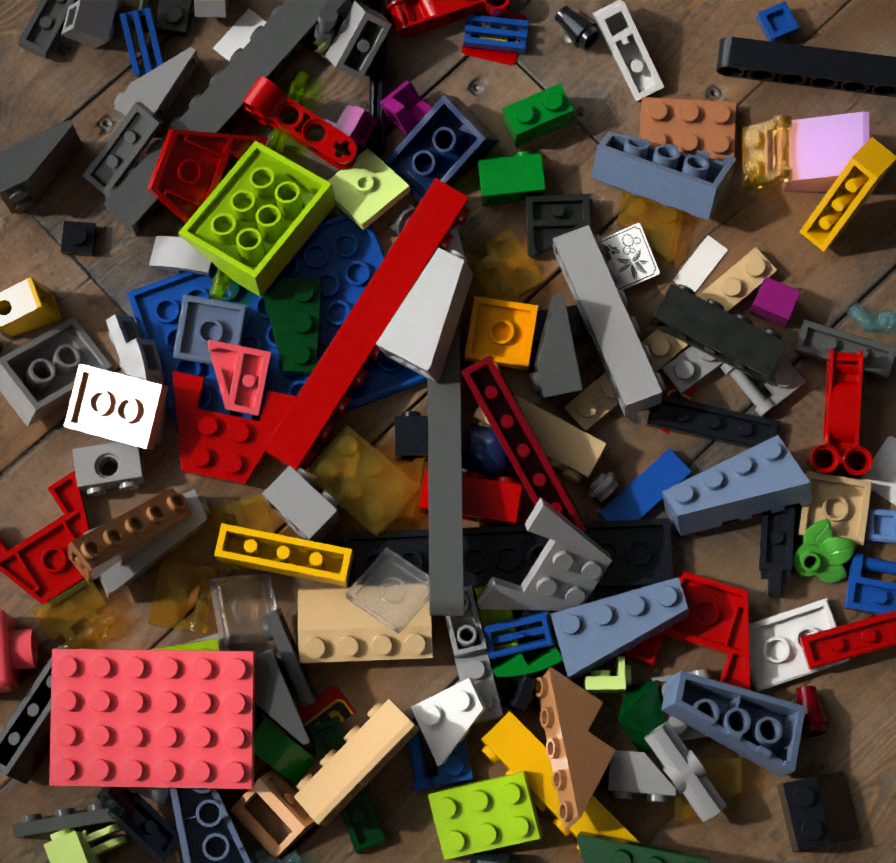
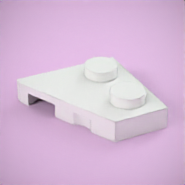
M468 678L411 707L437 766L447 762L449 755L457 744L462 742L468 734L469 728L486 709L473 678Z

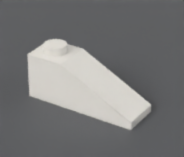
M617 0L592 13L635 101L664 88L625 2Z

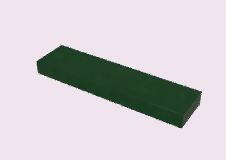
M339 716L307 728L320 761L332 749L338 752L346 743L343 739L346 734ZM365 786L340 812L356 854L388 841Z

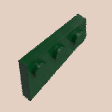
M277 277L263 294L285 374L310 375L318 363L322 294L321 279Z

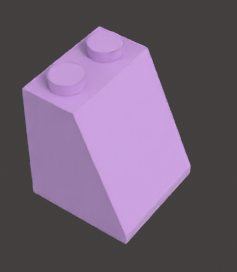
M869 112L787 121L783 132L778 133V151H783V162L779 161L778 181H783V191L828 192L850 159L870 139Z

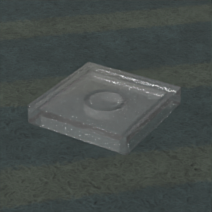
M386 547L346 592V599L399 634L429 600V575Z
M270 573L219 577L209 580L221 645L268 640L262 625L266 621L264 615L277 609Z

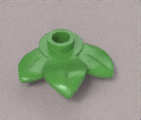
M820 520L805 531L803 545L798 547L793 554V566L801 575H816L820 580L827 583L838 582L847 577L842 564L853 556L857 544L849 538L833 537L830 520ZM808 556H814L815 562L812 565L807 566L804 564Z

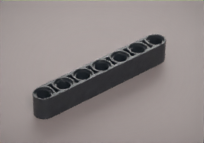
M725 37L719 42L716 71L723 76L896 97V57L738 37Z

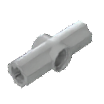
M666 721L644 737L664 766L663 771L680 794L683 793L689 805L702 822L714 817L727 806L706 777L708 773L695 754L685 747L669 722Z

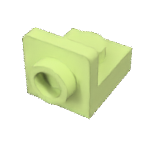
M618 656L615 659V676H610V671L607 670L591 671L590 676H585L582 680L583 689L589 693H623L626 690V685L631 684V666L625 665V656Z

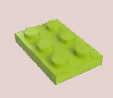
M526 770L442 789L428 794L444 860L541 839L543 836Z

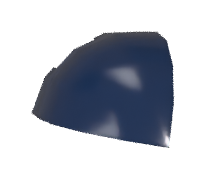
M471 423L465 436L469 438V447L466 453L461 452L462 468L489 474L503 472L512 468L513 465L493 429Z

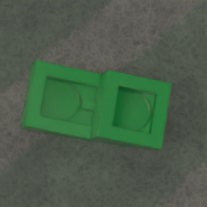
M555 645L527 661H525L521 652L511 654L491 666L496 677L521 676L549 668L563 661V658Z
M263 718L254 732V754L296 785L315 760V757Z

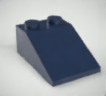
M444 94L384 163L410 186L409 193L420 203L435 178L449 186L454 185L478 164V160H482L499 140L458 97Z

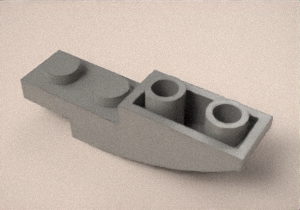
M115 314L106 319L109 338L116 347L122 371L127 376L165 385L155 341L141 338L134 317ZM166 399L155 443L161 442L163 438L166 414Z
M472 586L464 587V615L444 617L459 680L462 682L468 678H473L486 706L479 719L473 723L478 724L503 718V713Z

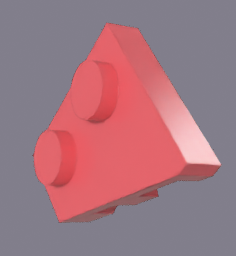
M209 340L208 348L225 410L259 416L271 352Z

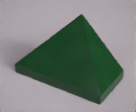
M659 680L632 685L626 688L618 721L639 752L652 750L644 737L667 721L665 712L661 710L663 699Z

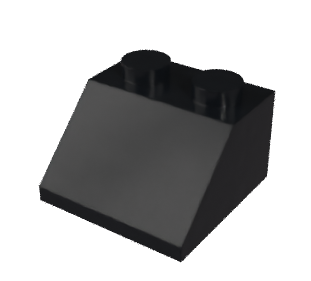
M843 771L777 785L792 852L859 838Z

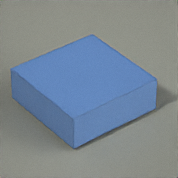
M869 508L864 542L896 545V510Z

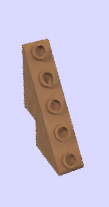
M171 488L68 544V557L89 584L116 563L122 566L189 517L192 513L187 507V500L182 494L175 492Z
M550 667L542 677L536 678L537 682L534 692L539 699L541 709L540 723L545 729L547 739L546 753L551 760L553 770L552 784L554 789L557 790L559 800L558 815L563 822L564 829L567 831L581 818L616 750L588 731L603 702Z

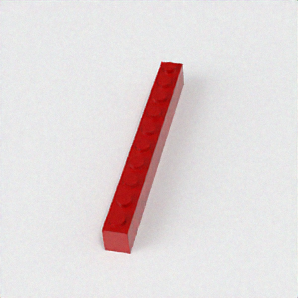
M435 178L263 448L267 455L287 467L291 466L296 472L300 468L309 469L317 456L314 450L320 440L326 442L334 429V425L331 423L337 413L342 415L348 408L352 400L349 394L355 386L360 387L368 376L369 371L366 370L372 358L377 360L381 356L382 351L376 345V342L438 247L447 251L454 239V236L450 233L457 224L462 226L471 211L468 208L469 197Z

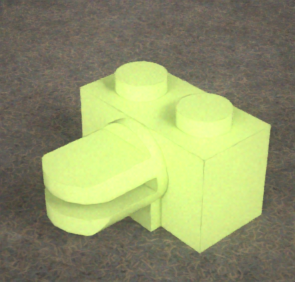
M112 824L91 834L87 830L80 832L76 831V829L70 830V828H65L51 834L52 841L43 845L50 863H100L98 855L127 843L125 835L94 846V842L122 830L117 824Z

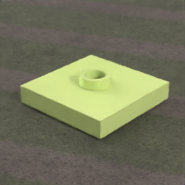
M369 148L357 156L356 163L351 168L340 170L327 180L332 183L336 205L363 230L410 192V186L378 156L370 151Z

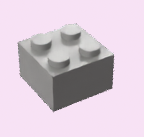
M289 466L262 495L267 506L302 539L321 543L341 522L338 513L340 509L337 507L338 503L325 490L320 494L313 484L314 480L303 469L300 468L296 472Z

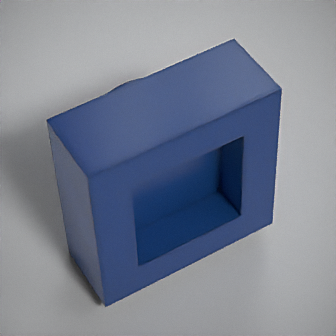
M786 1L757 13L756 19L768 41L776 42L797 33L799 30V26Z

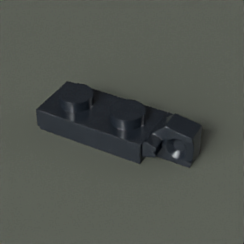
M785 506V510L772 513L771 510L762 512L759 570L761 571V579H768L769 597H782L783 580H791V573H793L795 506Z
M102 787L96 797L106 808L110 809L108 815L113 818L112 820L155 862L164 863L179 841L178 832L137 792L132 793L127 789L122 791L119 787Z

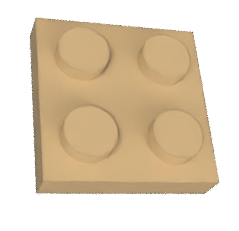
M807 471L805 475L811 483L812 503L801 506L797 537L803 538L805 531L814 523L823 519H829L833 537L838 536L852 539L856 542V547H862L865 539L872 482Z

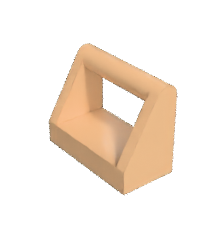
M275 769L260 777L254 783V788L249 789L229 810L274 859H277L315 822L294 798L297 794ZM257 794L292 830L280 845L244 807Z

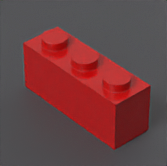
M425 469L419 513L429 515L428 469ZM466 471L465 475H462V520L495 526L516 525L522 485L516 484V480L513 478L497 477L495 481L484 479V475L481 473Z

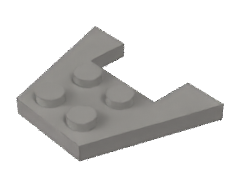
M540 498L526 520L525 526L527 531L549 538V541L521 585L491 577L477 600L479 609L562 611L583 605L612 562L610 554L544 499Z

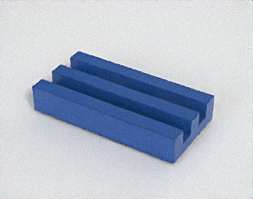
M151 7L119 14L134 76L146 74L163 64V56ZM144 15L146 16L157 65L151 66L140 16ZM130 18L134 20L144 68L139 66L129 23Z
M467 14L463 47L525 54L529 21ZM471 34L490 36L491 38L518 39L520 40V43L471 37Z
M547 611L482 626L489 659L554 645ZM542 621L543 624L542 626L493 637L490 632ZM545 633L546 637L495 650L493 644Z

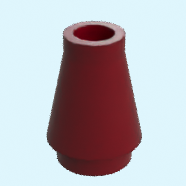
M803 686L797 688V704L806 706L801 737H815L825 734L826 726L829 723L817 695L816 687Z

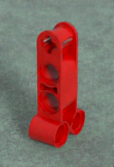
M394 0L387 5L386 10L393 17L397 28L395 32L396 37L408 38L465 19L467 14L478 15L485 13L486 16L507 18L511 11V0H503L505 3L501 6H493L490 4L492 0Z
M263 76L258 77L242 101V104L245 106L244 111L263 125H271L338 169H348L356 163L357 146L351 137L283 94L282 89L271 80ZM287 112H294L299 116L298 120L293 124H285L281 121L282 116ZM314 129H320L325 133V136L321 141L314 142L308 138L309 132ZM345 147H347L349 156L342 155L341 158H339L337 154V149L343 150Z
M833 348L828 350L823 441L821 445L811 449L807 456V465L813 472L827 474L834 471L840 465L841 470L846 475L854 477L867 473L872 467L873 458L870 451L865 447L859 446L863 350H858V353L835 352ZM818 451H826L831 456V464L828 468H820L816 464L815 456ZM854 452L859 453L864 460L863 467L858 471L853 470L848 464V457Z

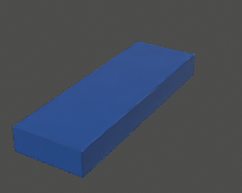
M669 448L607 504L598 515L604 521L642 519L663 499L662 491L682 482L692 471Z

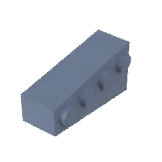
M608 132L597 146L591 178L601 181L607 186H615L629 191L635 196L657 201L663 206L674 207L688 212L694 217L709 220L729 190L737 158L725 156L724 161L709 158V152L697 150L696 155L679 152L678 146L666 144L653 147L650 146L649 140Z
M779 435L662 491L666 513L681 536L722 526V523L733 519L743 521L751 519L753 514L769 510L775 513L785 510V506L797 503L803 506L812 503L811 483Z
M169 788L184 863H252L217 788Z

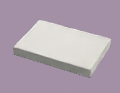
M827 598L749 624L750 680L755 692L850 661V659H845L808 670L799 637L837 627Z

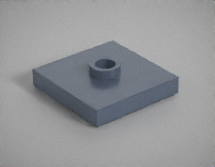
M183 294L173 359L213 365L208 348L209 340L241 346L248 306Z

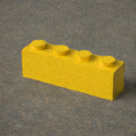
M871 137L850 159L799 232L824 252L846 229L896 161V156Z
M221 523L214 554L218 562L343 587L348 586L354 558L353 550L349 548Z

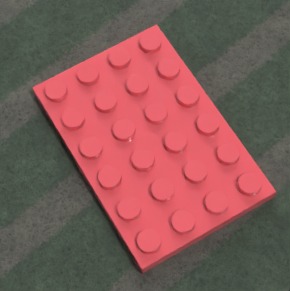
M52 649L49 786L254 788L256 651Z

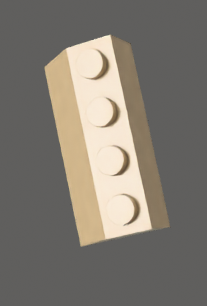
M429 584L298 589L299 663L433 658L432 618L429 614Z
M388 699L385 703L380 700L367 713L370 719L361 728L358 725L354 726L343 738L346 743L338 752L332 749L320 761L323 767L314 776L311 773L306 775L296 786L299 792L294 798L318 825L327 826L420 730L391 700Z

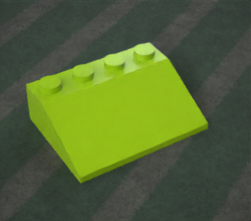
M255 140L178 234L233 281L261 297L336 205L332 183Z

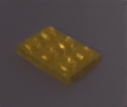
M348 425L345 426L305 471L314 480L313 484L320 490H325L330 494L340 507L377 538L421 490L418 484Z

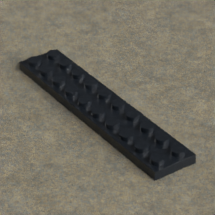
M670 518L585 522L588 530L584 531V533L605 549L612 559V562L595 588L649 586L674 578ZM525 525L463 528V587L471 585L473 594H475L474 588L486 586L491 577L521 585L549 541V538L527 531ZM429 529L343 533V547L352 549L354 554L347 587L429 584Z

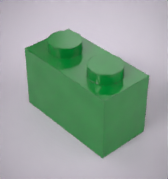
M561 83L503 107L502 121L516 148L572 124L574 109Z
M521 151L511 157H502L501 155L494 154L485 156L483 160H478L477 171L482 206L524 202L526 196L545 195L546 189L541 153L533 154L531 151Z

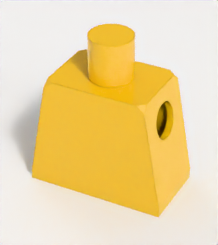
M32 277L0 292V330L11 336H18L62 319L52 290Z

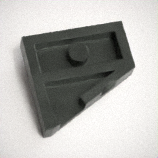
M589 194L526 196L525 198L528 258H534L553 248V238L587 225L590 227Z

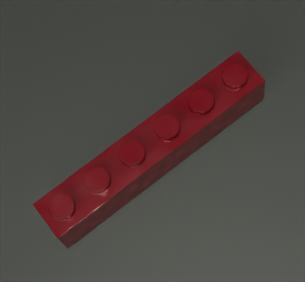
M489 355L462 370L463 377L534 505L536 506L539 499L542 498L583 532L588 530L585 521L494 357Z

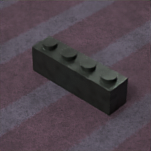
M671 283L650 325L765 384L787 344L781 340L782 337L772 330L765 329L763 331L753 326V322L743 315L736 314L734 316L724 311V307L714 300L707 299L705 301L695 296L696 293L685 285L679 284L676 286Z

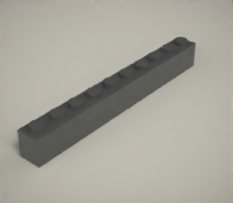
M287 0L284 4L279 3L273 9L269 21L264 26L260 25L253 31L250 37L251 41L243 49L239 48L233 53L230 58V64L223 71L220 70L214 74L209 82L210 86L203 94L199 93L191 100L188 106L189 109L182 117L178 116L170 123L168 131L170 129L229 134L247 114L244 111L245 106L242 104V101L258 77L263 76L274 83L309 45L316 25L319 23V12L329 0ZM168 132L161 140L157 139L150 145L147 150V156L140 163L136 162L130 167L126 174L127 178L119 186L116 185L110 189L105 197L106 201L103 203L107 212L136 236L164 206L162 202L147 190Z

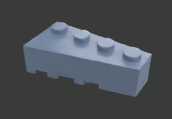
M679 577L551 613L567 676L573 682L583 678L582 676L594 669L601 668L608 661L622 653H627L636 648L638 644L650 637H655L690 617Z
M679 671L667 678L662 711L778 777L795 772L806 706L684 671Z

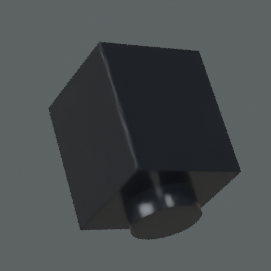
M417 411L403 412L402 416H395L396 461H428L427 416H421V413Z

